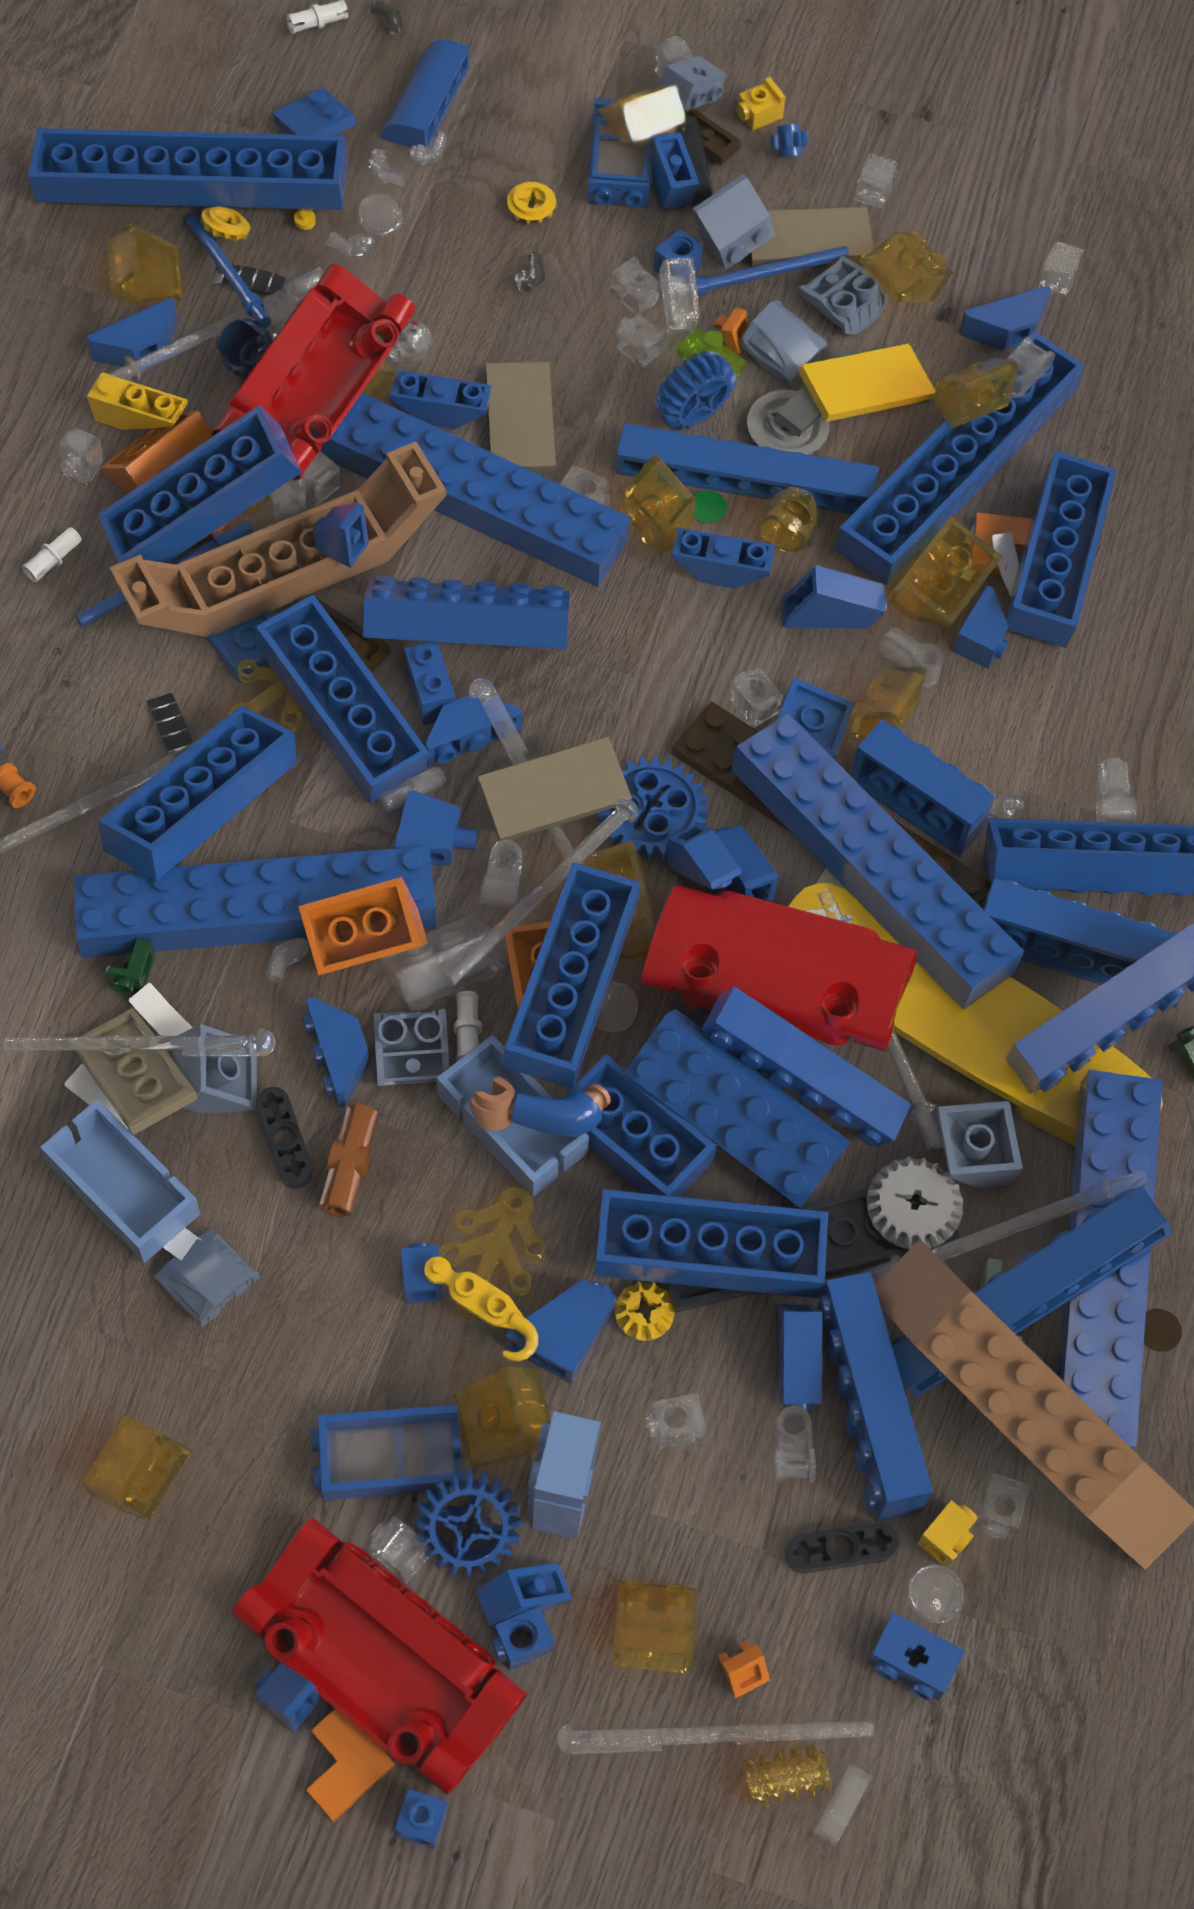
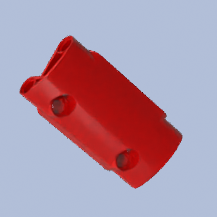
M337 264L329 265L314 288L312 287L298 304L228 403L229 407L212 429V436L260 405L280 424L302 473L291 480H300L397 343L399 335L416 312L415 305L409 298L398 293L392 294L385 301L344 267ZM375 334L381 337L383 343L378 341ZM309 429L315 431L318 439L310 434Z
M675 885L657 924L643 968L642 984L672 993L677 989L684 1003L712 1010L720 994L736 987L813 1039L838 1046L848 1043L851 1036H853V1043L886 1051L891 1040L897 1008L915 967L918 949L881 940L875 931L866 927L743 894L721 891L713 895Z
M315 1518L309 1519L301 1527L263 1582L251 1587L237 1602L232 1611V1615L255 1635L263 1639L266 1649L271 1656L312 1682L317 1688L318 1695L389 1753L396 1761L410 1764L413 1768L418 1769L419 1773L446 1795H449L478 1762L516 1713L528 1694L495 1667V1659L478 1643L367 1552L353 1543H344ZM285 1629L289 1630L294 1636L293 1648L284 1641L283 1632ZM406 1732L412 1733L417 1738V1750H413L407 1745L405 1740Z

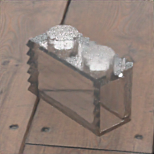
M691 257L667 259L661 263L659 278L667 333L695 331L701 314H699L700 308L698 307L699 296H697L696 278L694 277L696 272L693 271L695 266L693 265L694 260Z

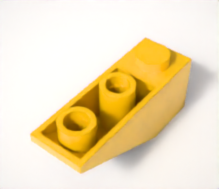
M103 372L87 395L95 421L121 430L173 427L188 404V400Z

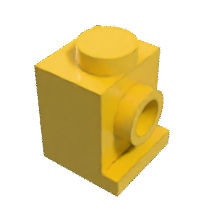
M771 77L765 78L763 84L739 93L738 104L736 105L737 115L741 121H745L750 129L754 131L783 118L786 96Z
M951 1500L924 1532L917 1544L948 1570L958 1556L953 1550L955 1549L960 1554L974 1537L969 1530L978 1517L966 1505H957Z

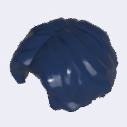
M248 318L235 319L229 322L225 328H222L217 336L216 347L223 357L224 366L236 376L246 379L273 341V338L268 329L260 327L256 320Z

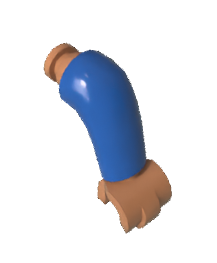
M497 1076L493 1080L492 1095L484 1091L474 1092V1097L470 1098V1110L475 1116L476 1124L486 1130H502L513 1121L515 1124L539 1132L564 1137H579L593 1130L601 1122V1112L610 1104L611 1099L607 1090L596 1083L589 1085L584 1092H574L562 1099L542 1098L518 1093L517 1097L514 1098L515 1090L513 1086L505 1079Z

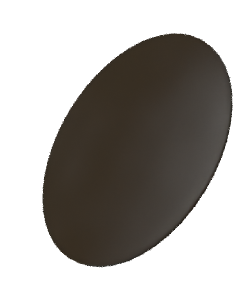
M1164 1309L1148 1310L1145 1320L1144 1344L1148 1348L1160 1352L1169 1351L1176 1347L1182 1337L1181 1324L1176 1316Z

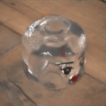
M411 319L399 335L397 343L389 352L388 356L390 359L404 367H411L419 362L431 351L432 337L430 330L423 323Z

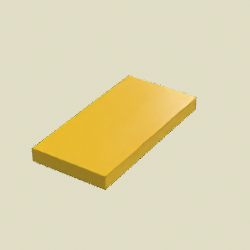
M910 344L804 364L799 370V374L825 422L933 400L937 393Z

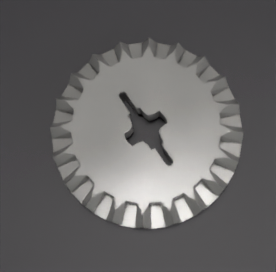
M778 390L763 395L751 406L747 416V432L752 438V444H757L759 447L767 446L777 450L812 455L814 451H820L822 445L826 443L830 431V421L825 422L821 415L800 437H797L789 430H783V425L774 420L776 412L797 391Z
M909 1156L904 1160H894L888 1166L882 1167L873 1178L867 1193V1211L876 1230L894 1245L911 1249L921 1240L929 1248H933L944 1243L956 1231L963 1215V1198L959 1191V1184H956L952 1178H949L948 1172L941 1169L939 1163L933 1164L927 1162L925 1158L918 1160L912 1159ZM913 1194L919 1195L920 1202L925 1203V1205H920L918 1210L911 1209V1203L906 1201V1199H911Z

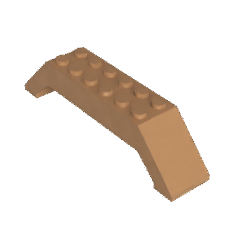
M415 441L386 453L387 459L356 491L177 565L143 560L140 554L111 566L109 569L138 624L209 637L211 634H218L263 615L265 611L270 612L388 562L447 495L446 489ZM359 503L364 506L369 545L353 566L349 568L317 551L313 531L317 521L321 517L325 518L332 507Z
M919 1240L875 1284L881 1309L911 1342L1064 1495L1145 1570L1194 1522V1508L978 1298L924 1242Z

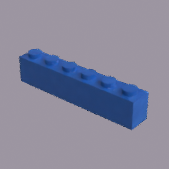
M736 987L719 995L701 1029L703 1033L710 1037L713 1044L720 1048L731 1050L740 1056L742 1063L766 1073L775 1085L790 1089L800 1096L799 1098L804 1104L813 1108H819L828 1114L829 1119L836 1125L848 1127L857 1133L859 1139L867 1145L880 1147L894 1141L912 1105Z

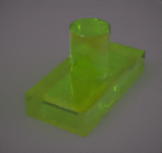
M697 327L678 345L677 354L686 360L691 359L695 353L700 355L705 350L707 352L715 351L731 364L736 377L745 370L746 361L723 345V335L718 331L713 330L706 333Z

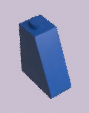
M815 565L782 598L783 627L868 629L886 612L887 601L884 595V584Z
M742 825L732 828L722 827L716 830L715 833L742 871V874L732 879L731 884L724 887L725 891L773 902L779 877Z
M582 1279L526 1319L536 1328L538 1346L535 1352L526 1360L572 1384L613 1313L617 1296L612 1294L613 1291L607 1285L599 1281L591 1283ZM510 1329L506 1335L505 1348L512 1352L522 1350L526 1343L525 1337L518 1331Z
M776 1304L780 1400L783 1404H789L790 1410H812V1404H822V1311L814 1304Z

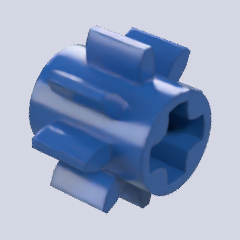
M799 123L777 126V134L770 135L771 150H779L780 158L802 155V147L809 146L808 131L800 132Z

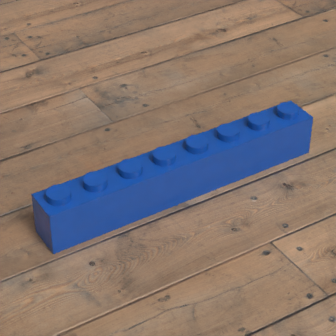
M629 424L623 425L616 462V474L847 514H853L875 492L879 467L866 463H853L837 460L832 457L824 458L806 455L801 452L777 450L767 446L759 447L741 444L737 441H724L707 436H694L678 433L673 430L665 431Z
M1142 1185L1137 1189H1128L1122 1192L1116 1198L1115 1203L1106 1209H1098L1088 1214L1084 1218L1083 1223L1072 1231L1065 1230L1057 1234L1052 1239L1051 1244L1041 1251H1032L1026 1254L1019 1261V1265L1010 1271L999 1272L988 1280L987 1285L974 1294L1015 1334H1018L1173 1234V1231ZM905 1334L893 1341L892 1348L900 1377L916 1398L948 1379Z

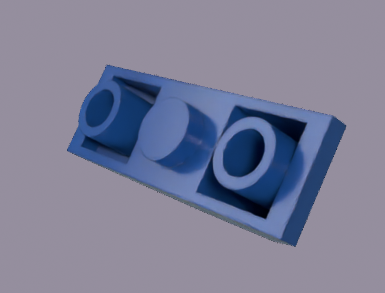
M1049 285L1038 289L1033 288L1012 297H1003L989 304L971 307L969 310L964 311L960 327L961 335L1003 351L1019 346L1033 331L1036 332L1046 310L1051 288Z
M169 298L160 303H155L139 313L127 316L115 324L86 336L92 360L138 370L164 358L177 325V315L173 299Z
M397 370L390 398L413 417L433 426L456 429L486 415L492 385Z
M678 527L672 559L702 583L737 588L770 576L775 545Z
M476 693L444 704L426 742V749L429 751L428 766L450 762L460 754L468 751H479L491 742L514 737L518 732L522 731L523 713L521 709Z
M697 823L668 839L666 865L669 870L711 889L724 888L731 884L734 877L742 874L738 863L714 830Z
M314 997L307 998V1012L302 1014L307 1034L314 1033L317 1044L312 1045L317 1065L324 1064L327 1076L322 1077L327 1097L334 1096L338 1108L346 1106L369 1066L368 1048L358 1018Z

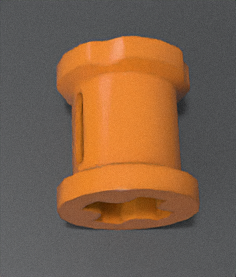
M6 763L0 766V790L9 798L8 802L13 808L17 809L25 806L34 797L36 786L30 781L26 782L17 774V767L14 764Z

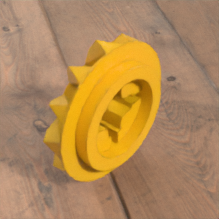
M538 182L521 183L515 186L508 194L509 213L515 215L516 221L525 219L529 225L531 220H536L541 224L544 218H551L553 210L556 209V197L553 191L544 184ZM533 197L535 202L534 208H529L528 204Z
M210 207L202 212L200 222L204 225L206 231L213 233L214 237L219 236L224 241L231 239L234 242H237L239 239H246L250 231V224L238 212L226 207Z
M638 1281L634 1285L624 1288L616 1300L615 1319L620 1329L629 1337L641 1341L654 1340L664 1335L671 1327L674 1319L673 1303L667 1290L658 1287L654 1282L649 1284ZM641 1298L646 1301L648 1307L654 1306L656 1308L650 1313L649 1324H647L646 1318L643 1317L642 1313L634 1312V1310L639 1309Z

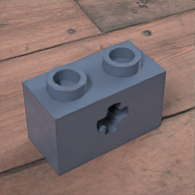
M701 56L693 57L667 65L656 93L684 112L717 101L723 93V83L727 74Z

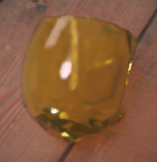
M791 487L779 491L768 501L761 514L757 526L760 536L768 544L775 545V548L780 551L793 553L801 551L809 541L817 524L818 512L816 502L809 491L801 488Z

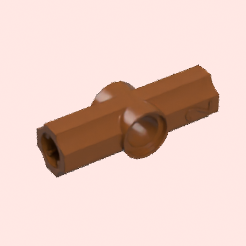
M356 1103L347 1106L339 1138L334 1140L327 1165L328 1177L324 1185L322 1198L320 1199V1210L327 1212L329 1215L337 1217L351 1216L360 1181L366 1177L371 1158L370 1145L378 1122V1111L370 1108L368 1105Z

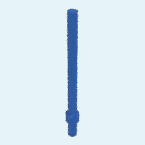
M194 214L189 215L186 223L242 300L241 304L249 316L255 318L260 327L267 328L270 326L271 318L265 312L264 303L259 296L250 291L209 232L204 229V225Z
M847 246L708 278H704L703 275L690 278V282L668 286L667 292L669 299L691 294L694 297L705 295L708 290L838 261V258L842 255L849 258V250Z
M245 521L227 532L222 530L211 536V541L169 564L177 565L253 533L252 526L248 521ZM121 591L77 614L76 619L80 626L84 627L127 602Z

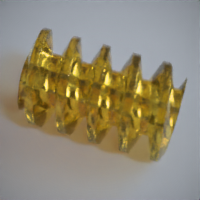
M812 1743L806 1745L804 1756L797 1747L791 1748L789 1761L782 1751L774 1753L773 1764L767 1755H760L757 1768L750 1758L743 1760L742 1775L751 1809H753L754 1799L759 1800L764 1810L768 1809L769 1797L771 1795H774L779 1805L782 1806L785 1801V1792H790L795 1802H799L802 1788L807 1790L811 1799L816 1798V1788L819 1784L822 1785L827 1795L831 1794L832 1785L826 1757L822 1749H820L819 1753Z

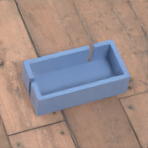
M492 1034L436 1078L437 1096L458 1118L463 1115V1124L526 1192L534 1198L558 1178V1168L564 1173L588 1153L589 1136L586 1133L579 1137L557 1136L515 1124L513 1121L508 1127L498 1131L486 1130L476 1124L475 1116L470 1110V1098L474 1097L475 1091H484L492 1095L493 1080L497 1076L505 1079L513 1086L515 1090L514 1098L517 1097L518 1093L553 1099L531 1075L503 1067L505 1047Z
M96 1099L72 1120L77 1137L80 1139L78 1143H75L71 1130L65 1125L46 1141L40 1149L46 1164L143 1263H146L200 1215L196 1197L175 1176L171 1178L169 1170Z
M553 1411L550 1424L543 1422L538 1441V1461L533 1462L528 1483L527 1515L533 1516L532 1529L578 1539L585 1509L583 1499L588 1496L595 1467L601 1422Z

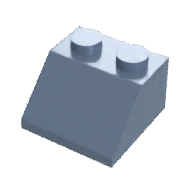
M742 174L693 208L705 249L725 270L740 262L745 256L776 236L770 214L745 174Z
M202 1024L172 1038V1060L195 1089L198 1096L197 1100L184 1106V1109L200 1114L251 1112L257 1110L256 1042Z
M1010 1102L937 1107L949 1178L976 1188L1014 1185L1023 1167Z

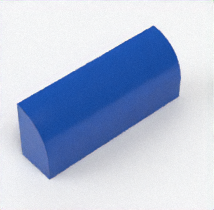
M446 39L435 40L428 45L389 117L380 139L426 152L470 68V46Z

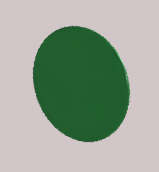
M701 491L690 499L689 511L695 519L705 523H713L725 516L727 502L717 492Z

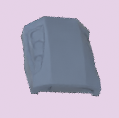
M843 255L838 258L837 263L809 284L799 287V294L805 301L812 304L826 318L839 326L843 333L851 335L859 334L876 321L889 301L888 291L878 284V280L870 275L864 267Z
M778 300L770 302L752 320L741 339L740 347L746 350L750 358L759 363L765 372L790 387L795 377L799 374L801 366L808 364L820 351L824 352L828 344L819 334L815 333Z
M446 1009L373 1013L378 1086L437 1082L436 1078L450 1068Z
M213 1229L198 1237L200 1239L194 1242L182 1261L174 1257L154 1276L155 1281L202 1328L208 1321L216 1318L221 1308L226 1307L225 1304L233 1297L236 1298L245 1293L251 1285V1280L255 1283L260 1278L259 1273L243 1261Z

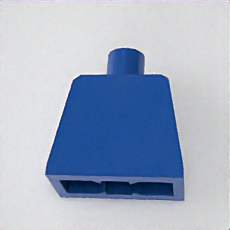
M408 790L394 849L429 846L431 865L449 866L453 862L456 847L476 850L479 830L461 827V809L458 806Z

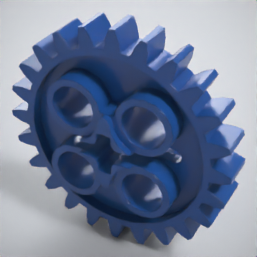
M654 756L652 764H647L645 759L640 757L639 766L636 767L628 760L626 762V771L622 770L632 797L631 803L597 813V822L603 823L601 833L610 834L609 844L613 845L620 841V853H624L630 848L633 850V859H636L640 852L645 853L647 862H650L653 854H658L659 859L664 861L670 837L697 823L706 825L705 819L708 816V808L705 807L707 795H702V783L693 784L695 779L694 773L684 776V765L678 766L675 770L672 769L671 759H668L664 766L659 765L657 756ZM642 786H651V787H653L654 789H652V790H645V789H642L641 787H642ZM665 788H669V789H668L667 791H665V793L662 794L661 797H660L661 792H662ZM679 803L682 807H672L669 804ZM631 810L635 814L626 815L622 811ZM644 821L643 826L639 830H635ZM654 827H658V828L663 829L664 831H663V832H654V831H652V830H650V829H651V828H654Z

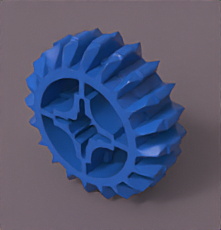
M705 350L700 355L693 354L689 360L684 359L680 366L674 367V371L666 375V381L659 385L660 391L655 395L656 401L654 405L660 414V418L666 424L668 423L671 428L678 431L684 427L690 429L692 425H698L700 422L707 420L712 414L716 415V411L724 406V401L730 398V392L735 387L736 376L734 370L731 368V364L715 351L707 352Z
M468 1468L465 1470V1479L459 1480L456 1471L450 1472L451 1484L449 1485L443 1479L438 1478L436 1480V1487L439 1493L432 1489H426L424 1496L430 1503L422 1502L417 1506V1511L424 1515L415 1519V1527L423 1530L417 1535L418 1543H429L424 1549V1555L432 1557L439 1553L435 1560V1566L441 1568L447 1561L450 1562L449 1573L452 1575L456 1574L459 1566H464V1573L468 1578L472 1575L473 1566H478L479 1572L485 1575L487 1573L486 1562L488 1561L496 1568H499L501 1566V1559L498 1553L510 1557L513 1551L508 1543H518L520 1539L519 1534L512 1530L522 1526L521 1518L512 1516L520 1511L519 1503L508 1502L513 1497V1491L510 1488L499 1492L502 1486L500 1478L497 1477L490 1485L487 1484L488 1472L486 1471L480 1473L478 1480L473 1479L472 1469ZM469 1495L464 1505L459 1507L448 1505L447 1509L443 1508L453 1498ZM483 1498L490 1501L497 1508L501 1516V1525L492 1523L491 1518L481 1513ZM474 1508L475 1524H471L469 1529H466L463 1537L462 1522L467 1521ZM436 1520L445 1522V1527L454 1530L456 1533L454 1547L442 1539L436 1528ZM490 1537H493L487 1545L479 1549L468 1550V1547L474 1540H489Z

